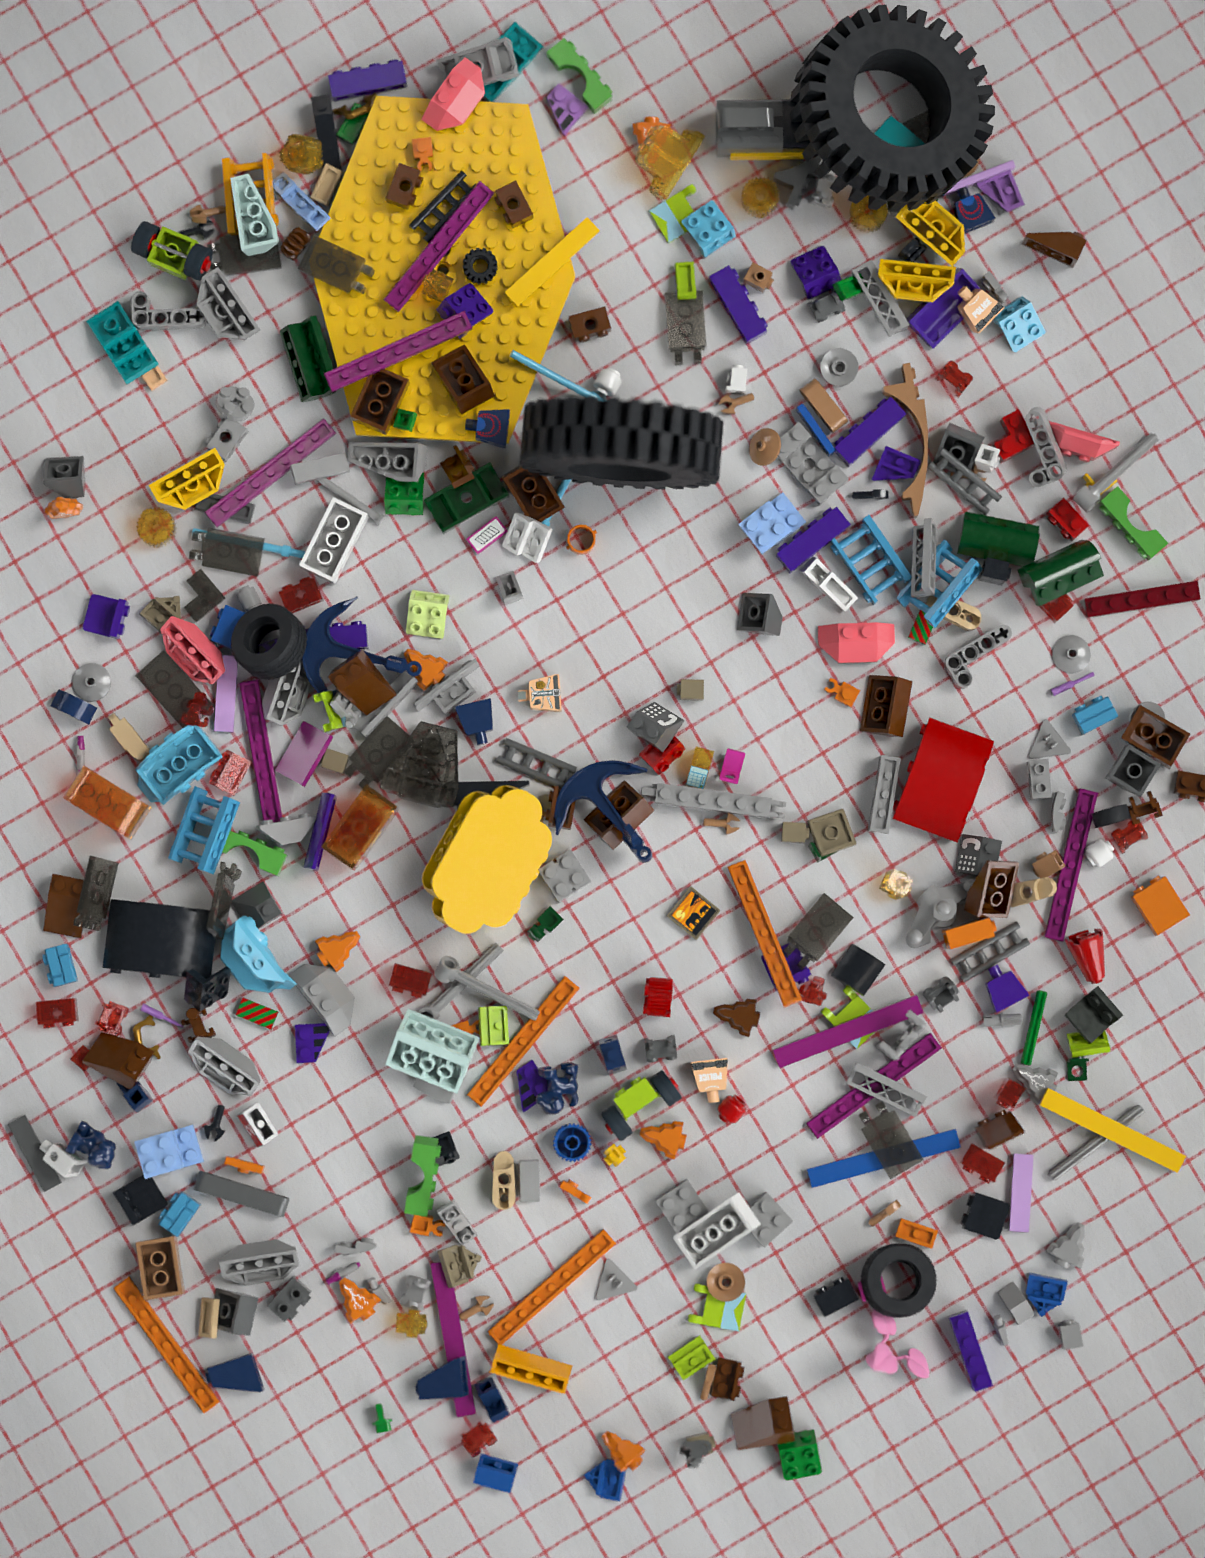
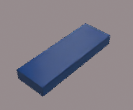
M799 405L796 408L797 413L829 457L834 453L835 448L805 405Z

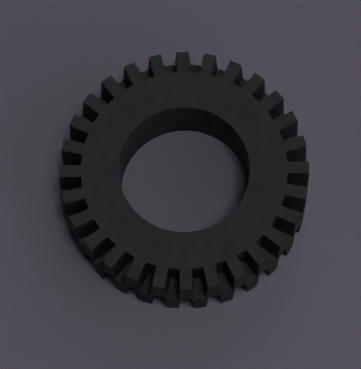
M877 5L870 13L867 8L858 10L851 18L846 16L834 28L832 27L803 61L802 64L804 65L797 72L794 80L798 84L791 92L790 101L797 103L790 112L791 122H802L794 133L796 142L810 140L809 145L802 153L806 162L818 156L822 159V162L814 171L819 179L832 171L837 175V178L830 186V189L834 192L839 193L847 185H850L852 190L848 198L849 201L857 204L869 195V209L878 210L887 202L888 212H898L906 204L908 210H914L925 201L928 205L936 201L942 194L945 195L978 163L977 160L984 154L988 146L984 142L992 135L994 127L987 123L995 115V105L985 104L994 94L992 85L977 86L987 74L985 66L981 65L972 69L968 67L977 55L974 48L971 46L959 54L955 47L963 36L957 30L948 38L943 39L940 34L947 22L937 18L926 28L924 25L927 12L918 9L907 19V6L897 5L889 14L887 5ZM873 70L886 71L902 77L914 86L925 101L930 116V134L927 144L917 147H901L890 144L876 136L861 119L855 104L854 83L857 74Z
M566 396V399L560 397H549V400L536 399V402L530 401L524 405L519 464L521 468L528 469L531 473H539V475L544 477L554 476V479L558 480L572 479V482L575 483L592 482V485L597 486L612 484L617 488L633 486L635 489L652 487L657 490H665L666 487L672 489L707 487L710 484H717V481H719L724 421L719 416H712L710 412H700V409L683 408V405L678 404L665 406L660 401L644 403L641 402V399L631 398L630 401L608 396V399H600L597 396H586V399L577 396Z

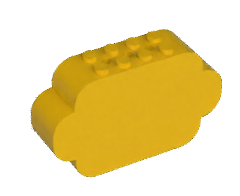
M503 785L496 788L491 795L482 791H475L463 798L422 873L423 887L430 895L434 896L432 912L438 921L460 933L469 934L479 930L483 924L490 927H501L507 924L513 915L519 911L520 902L529 893V886L532 880L537 878L539 874L538 869L541 864L547 860L548 851L552 844V835L549 828L540 822L542 806L535 796L522 789Z

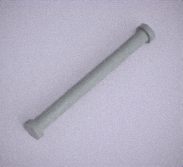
M327 478L316 480L357 509L367 513L370 518L376 521L378 526L384 520L385 516L383 514L379 515Z

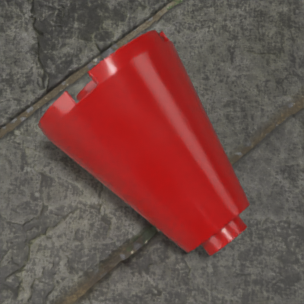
M1099 928L1094 929L1095 932L1090 933L1088 930L1080 931L1068 936L1069 940L1065 939V943L1083 976L1091 984L1100 983L1103 981L1102 978L1105 977L1103 931Z

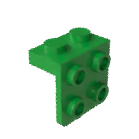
M424 472L421 474L418 482H400L386 476L385 514L423 515Z
M814 1429L794 1433L795 1441L777 1444L784 1480H793L822 1473Z

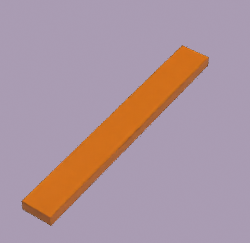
M746 860L728 866L784 1008L802 1001Z
M565 976L537 1009L540 1013L536 1021L529 1019L469 1091L467 1096L482 1107L580 988Z
M603 1229L487 1332L497 1344H504L608 1252L616 1242Z
M127 1277L113 1289L202 1412L205 1414L217 1405L220 1400L147 1300L144 1301L143 1294L131 1277Z

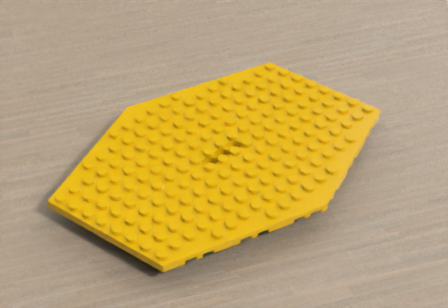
M376 96L328 213L331 219L324 224L309 261L337 367L443 321L444 319L441 318L436 309L446 297L469 283L478 290L492 307L493 313L474 325L472 330L460 339L457 336L385 368L409 379L410 384L399 409L418 414L412 432L394 428V418L387 435L352 421L357 436L480 442L476 440V431L465 430L466 419L478 420L479 411L509 409L510 419L507 435V444H509L537 375V371L511 358L510 353L512 350H515L541 364L575 280V272L570 259L518 307L504 294L507 289L565 237L529 105L479 101L463 125L436 131L421 120L431 99ZM431 137L433 157L428 158V160L432 163V171H429L427 164L422 165L421 177H423L421 187L416 188L414 193L417 195L414 205H410L409 209L406 210L387 203L386 196L398 164L401 163L418 169L417 165L420 159L414 160L412 139ZM462 170L467 175L463 180L470 187L481 181L494 192V195L449 249V254L440 260L402 309L397 312L383 299L428 245L423 240L426 233L419 227L415 230L411 229L409 224ZM516 180L534 218L513 228L511 223L507 225L503 217L505 212L502 207L499 208L494 197H496V190ZM404 183L400 189L408 191L411 186L408 183ZM457 185L450 194L459 201L465 195V192ZM445 199L437 206L444 215L453 207ZM511 201L507 206L510 209H515L518 207V203ZM432 213L424 220L431 228L440 221ZM476 248H486L487 251L490 250L495 255L498 269L492 281L489 280L487 281L488 283H481L479 285L476 282L475 284L472 283L470 279L466 278L463 270V260L465 255L469 254L472 249L474 251ZM478 259L473 263L475 272L483 273L487 270L488 264L485 260ZM444 267L448 269V272L445 275H440L438 270ZM444 286L447 288V291L444 294L437 293V288ZM465 344L490 382L495 397L461 415L431 362ZM367 377L343 387L350 415Z

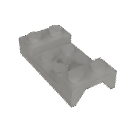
M506 37L436 60L443 73L444 80L452 69L465 57L474 64L480 63L484 86L497 81L503 82L519 77L512 43Z
M800 422L780 437L781 449L777 458L819 506L837 489L848 482L849 478L832 462ZM807 459L812 460L815 464L814 468L806 469L804 461Z

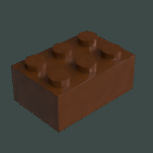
M386 369L369 375L350 415L351 420L387 435L410 384L409 379Z

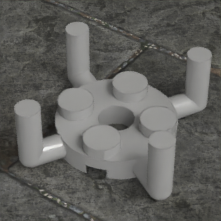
M911 1010L905 1014L909 1018L907 1021L911 1024L906 1029L908 1032L903 1031L897 1038L899 1043L895 1042L890 1047L884 1041H879L875 1046L890 1060H898L910 1043L926 1027V1023Z

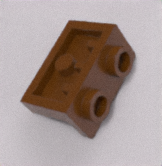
M457 445L453 446L456 454L440 462L454 489L474 479L472 473L474 467L464 450H459Z
M1178 770L1174 794H1179L1178 798L1190 799V797H1196L1197 801L1205 802V775Z
M718 1357L711 1396L735 1401V1397L739 1398L741 1386H738L739 1378H743L745 1367L741 1366V1361Z

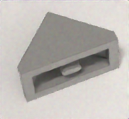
M514 571L496 577L505 605L523 599Z
M1014 1282L997 1292L1018 1325L1035 1315L1027 1299Z

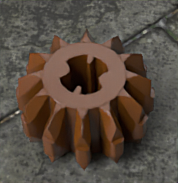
M300 227L293 229L280 247L283 255L291 260L298 258L310 242L311 236L307 234L308 232Z

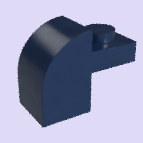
M58 689L50 705L88 725L97 710V707Z
M140 1081L132 1089L116 1083L123 1092V1097L137 1113L153 1101L151 1095Z
M492 1376L474 1385L492 1423L510 1415L507 1404Z

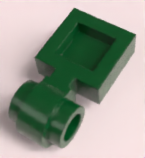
M550 906L536 919L541 925L537 926L534 924L527 931L529 933L528 936L533 941L539 942L546 935L543 932L544 929L551 933L564 919Z

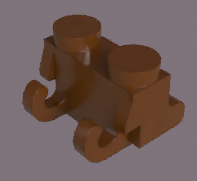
M1151 791L1146 792L1150 801L1136 805L1133 797H1128V801L1131 803V806H1127L1131 817L1129 820L1132 821L1133 825L1141 823L1140 819L1136 818L1157 812L1154 814L1155 818L1163 816L1159 802H1157L1156 798H1153Z
M190 1008L186 1011L188 1020H181L182 1026L191 1024L195 1037L192 1038L190 1036L187 1038L189 1043H193L197 1037L212 1038L216 1036L213 1027L209 1028V1032L206 1031L200 1014L203 1016L207 1015L206 1008L200 1012L195 1008Z

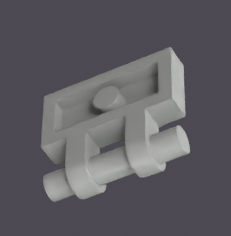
M339 691L336 692L330 702L332 710L341 718L346 717L345 725L347 728H352V726L357 724L358 718L361 717L363 712Z

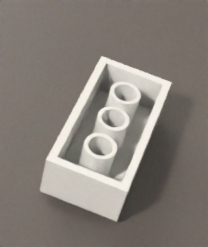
M333 497L299 564L300 568L335 585L369 517L368 514Z
M738 1192L673 1238L692 1267L697 1269L761 1224Z

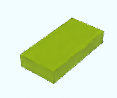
M694 261L675 263L677 300L696 299Z

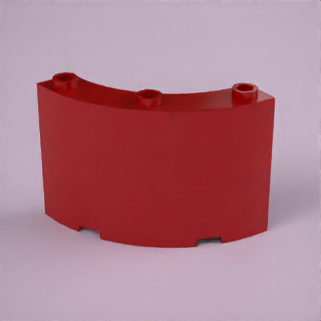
M929 717L927 724H922L919 733L922 735L914 761L910 760L907 767L909 775L899 801L896 799L894 801L892 811L895 812L893 819L958 843L966 824V818L971 811L994 741Z

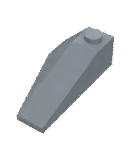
M349 442L347 461L400 482H418L426 467L428 447L419 443Z

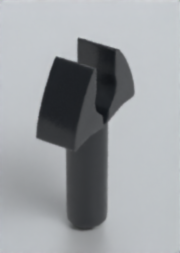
M206 219V223H199L197 227L181 230L178 233L187 237L200 234L206 240L215 232V229L208 231L203 229L206 225L213 224L212 221Z
M873 489V491L853 492L852 498L888 499L889 491Z
M218 1105L213 1123L210 1126L204 1125L207 1139H209L210 1132L214 1128H216L215 1131L217 1132L215 1141L224 1135L226 1130L221 1129L220 1123L225 1106Z

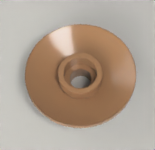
M763 428L754 434L749 445V454L754 463L766 466L775 461L781 449V440L778 433L771 428Z
M720 1263L710 1270L707 1276V1288L715 1299L723 1302L733 1301L744 1291L745 1276L736 1265ZM727 1279L729 1285L723 1286L722 1280Z

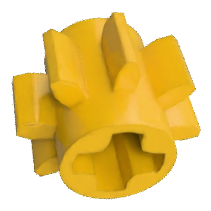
M612 1144L603 1152L606 1156L603 1160L608 1166L613 1164L617 1167L626 1159L624 1156L626 1150L621 1144L618 1147Z

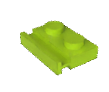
M507 1006L478 1007L480 1046L509 1044Z
M1106 1031L1090 1044L1079 1032L1067 1033V1042L1072 1058L1110 1052Z
M700 1335L668 1356L683 1381L715 1360V1357Z

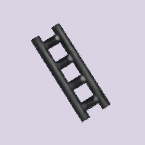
M462 170L409 224L411 229L415 230L419 227L426 233L423 237L426 243L432 240L476 185L475 183L470 187L463 180L467 175ZM457 185L465 192V195L459 201L450 194ZM444 199L453 206L445 215L437 208ZM431 213L440 220L433 228L424 222Z

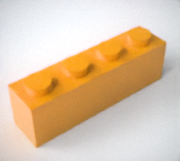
M498 1344L490 1373L565 1394L573 1365Z

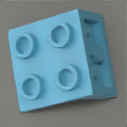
M713 200L682 220V224L698 243L700 251L705 258L736 237L734 227Z
M1023 296L1005 306L993 319V322L1001 327L1013 352L1019 351L1046 333L1032 303Z

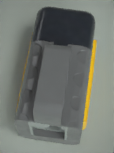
M790 99L717 100L716 157H729L730 160L804 159L802 153L809 145L810 140L796 142L794 133L802 122H791L790 112L797 103L790 101Z

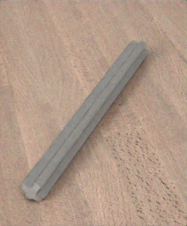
M1136 1105L1119 1118L1117 1122L1128 1126L1143 1115L1145 1111L1140 1105ZM1098 1134L1049 1172L1050 1177L1056 1181L1109 1141V1139Z

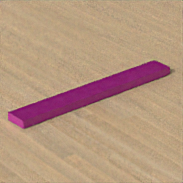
M478 181L383 300L399 312L494 195V192L481 181Z
M465 311L328 371L324 373V376L331 391L334 392L472 330V326Z
M323 418L205 511V514L218 528L289 472L292 464L303 461L332 438L336 432Z
M259 680L241 682L239 685L263 821L272 819L273 823L280 822V818H283L264 717Z
M1081 788L1078 790L1062 858L1065 867L1059 871L1056 884L1057 889L1054 893L1044 938L1064 942L1092 822L1091 814L1094 813L1098 792Z
M917 994L773 1049L779 1068L909 1019L905 1016L909 1010L917 1016L923 1014L924 1012Z
M929 1033L904 1051L898 1060H892L878 1070L877 1073L897 1082L941 1050L942 1047L934 1036ZM876 1081L869 1084L872 1092L879 1093L883 1091L880 1082ZM854 1088L806 1124L818 1139L875 1097Z
M441 1262L430 1263L447 1363L460 1356H466L455 1288H448ZM467 1357L469 1395L454 1398L457 1417L476 1414Z

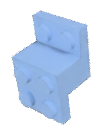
M782 492L771 502H766L738 525L763 555L774 545L777 546L802 527L806 521Z
M194 1125L135 1141L145 1179L204 1162Z

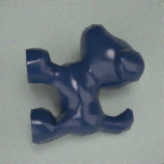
M573 1062L561 1063V1070L565 1073L564 1077L557 1076L556 1068L552 1069L550 1066L538 1068L539 1076L547 1080V1091L537 1094L535 1100L547 1114L554 1115L563 1110V1094L571 1096L569 1104L571 1107L578 1104V1083L576 1080L578 1064Z
M81 1121L65 1151L69 1154L80 1151L84 1155H88L87 1161L90 1165L97 1166L99 1169H110L115 1156L116 1144L113 1141L107 1140L102 1132L92 1128L87 1122Z

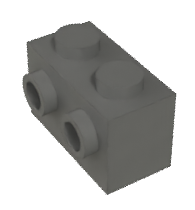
M294 1276L267 1307L284 1322L287 1319L291 1321L298 1314L296 1309L300 1304L305 1306L311 1299L309 1294L312 1291Z

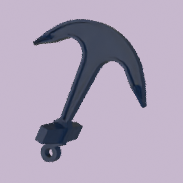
M357 596L327 608L313 621L307 631V646L302 657L303 666L310 684L318 694L328 691L320 674L322 663L330 657L348 659L360 651V649L337 642L330 633L332 621L345 612L358 599ZM364 651L374 664L384 665L387 670L403 673L407 670V673L411 676H418L422 672V665L418 661L408 663L406 658L393 655L385 658ZM413 665H416L418 667V670L416 672H412L411 667Z
M609 760L590 764L577 771L564 784L556 801V835H559L565 822L569 806L576 800L586 799L592 802L623 834V842L642 863L649 862L652 859L651 849L644 846L643 839L630 823L625 824L602 790L605 779L611 775L646 773L647 769L628 762Z

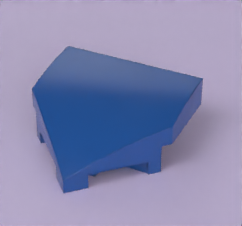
M1029 1273L1025 1292L1041 1317L1046 1315L1051 1309L1062 1304L1068 1282L1065 1279Z
M613 1459L601 1462L584 1474L597 1496L621 1501L626 1470L620 1472L614 1465L615 1461Z

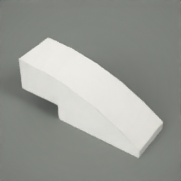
M812 557L800 570L844 612L858 599L817 558Z

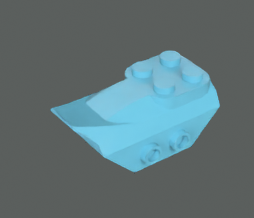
M195 721L175 734L172 732L163 739L165 742L160 746L157 744L149 750L150 754L135 769L139 776L137 786L150 802H161L165 805L179 792L183 794L191 787L190 783L194 780H201L206 775L205 771L223 757L213 741Z
M242 916L222 933L220 960L231 969L232 975L244 989L271 993L275 989L290 990L297 984L279 967L274 955L267 947V936L259 931L251 917Z

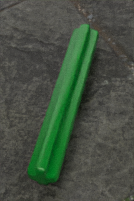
M1038 990L1036 993L1021 1058V1064L1030 1066L1032 1063L1047 998L1046 991Z

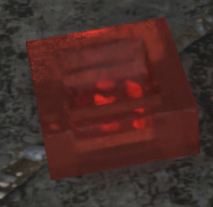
M82 1045L70 1059L86 1072L89 1066L82 1063L90 1049Z

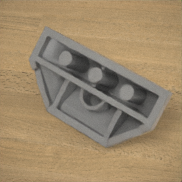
M219 267L202 276L196 306L217 337L246 340L260 331V328Z
M303 658L288 674L269 680L262 700L266 720L283 726L301 716L311 687L304 670Z
M303 964L289 975L297 983L296 987L327 1025L334 1037L351 1025L355 997L332 967Z
M197 1037L188 1051L198 1072L231 1095L252 1096L261 1082L253 1061L222 1039Z
M274 1239L238 1245L219 1259L222 1278L230 1279L242 1285H251L284 1279L294 1268L299 1266L296 1247Z

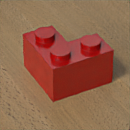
M1019 409L1001 418L999 422L1007 437L994 443L992 447L1000 449L998 457H1000V463H1003L1035 446Z

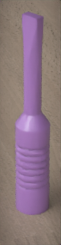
M1091 672L1075 681H1068L1052 688V695L1055 696L1071 689L1075 684L1095 675Z
M144 1003L140 1008L141 1011L157 1019H164L176 1026L184 1027L164 1016L162 1012Z

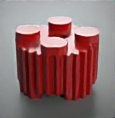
M646 978L643 1014H647V1016L670 1017L673 979Z

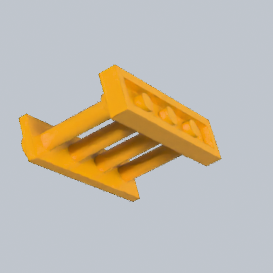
M262 153L263 161L236 164L230 158H222L228 234L232 237L239 236L230 179L235 177L237 172L257 169L264 170V180L253 182L256 188L265 187L266 198L263 201L276 226L279 225L278 215L275 214L272 179L274 161L267 153Z

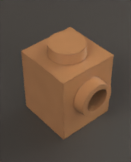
M752 262L743 283L764 293L766 288L770 289L774 281L772 279L773 272Z
M1056 850L1048 855L1046 852L1035 857L1037 861L1032 864L1033 871L1038 878L1049 877L1065 867Z

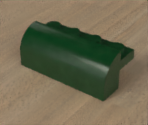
M309 316L301 323L289 324L281 329L279 332L301 402L317 400L336 393V391H331L324 376V373L333 370L317 316Z
M964 512L957 554L982 559L988 557L1010 562L1009 564L1026 566L1035 560L1040 526Z
M1082 539L1017 569L1023 587L1031 589L1036 606L1048 603L1104 576L1099 562L1102 558L1097 548L1090 541Z

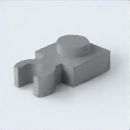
M989 271L983 275L982 285L988 292L991 291L995 294L1001 304L1005 302L1009 297L1002 290L1001 285L993 274Z

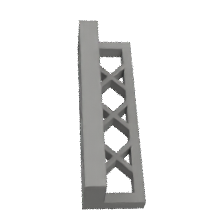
M872 259L853 269L851 272L888 336L890 337L899 331L902 332L908 329V321L892 294L879 279L878 269ZM865 269L870 277L869 281L861 279L857 272ZM870 285L876 287L879 292L878 297L869 294ZM879 301L886 304L888 314L879 311ZM889 317L893 318L898 325L892 331L887 325Z
M932 518L924 519V525L914 526L911 580V596L913 598L935 595L937 525ZM920 531H924L923 541L919 539ZM923 547V557L921 558L918 556V551ZM921 565H922V575H920V574L917 573V569H918ZM922 582L921 588L923 590L917 591V586Z
M407 671L400 673L390 684L397 695L366 716L363 713L358 718L357 724L353 727L367 739L415 688L418 680L409 675Z
M886 755L879 756L867 832L889 834L901 758Z
M855 1063L846 1084L914 1117L917 1116L922 1103L924 1104L927 1096L859 1063ZM856 1071L864 1075L866 1083L857 1085L851 1082ZM878 1081L881 1083L883 1091L874 1093L869 1084ZM896 1090L899 1092L901 1099L892 1102L889 1100L887 1092ZM913 1098L919 1101L914 1112L906 1108L904 1100Z

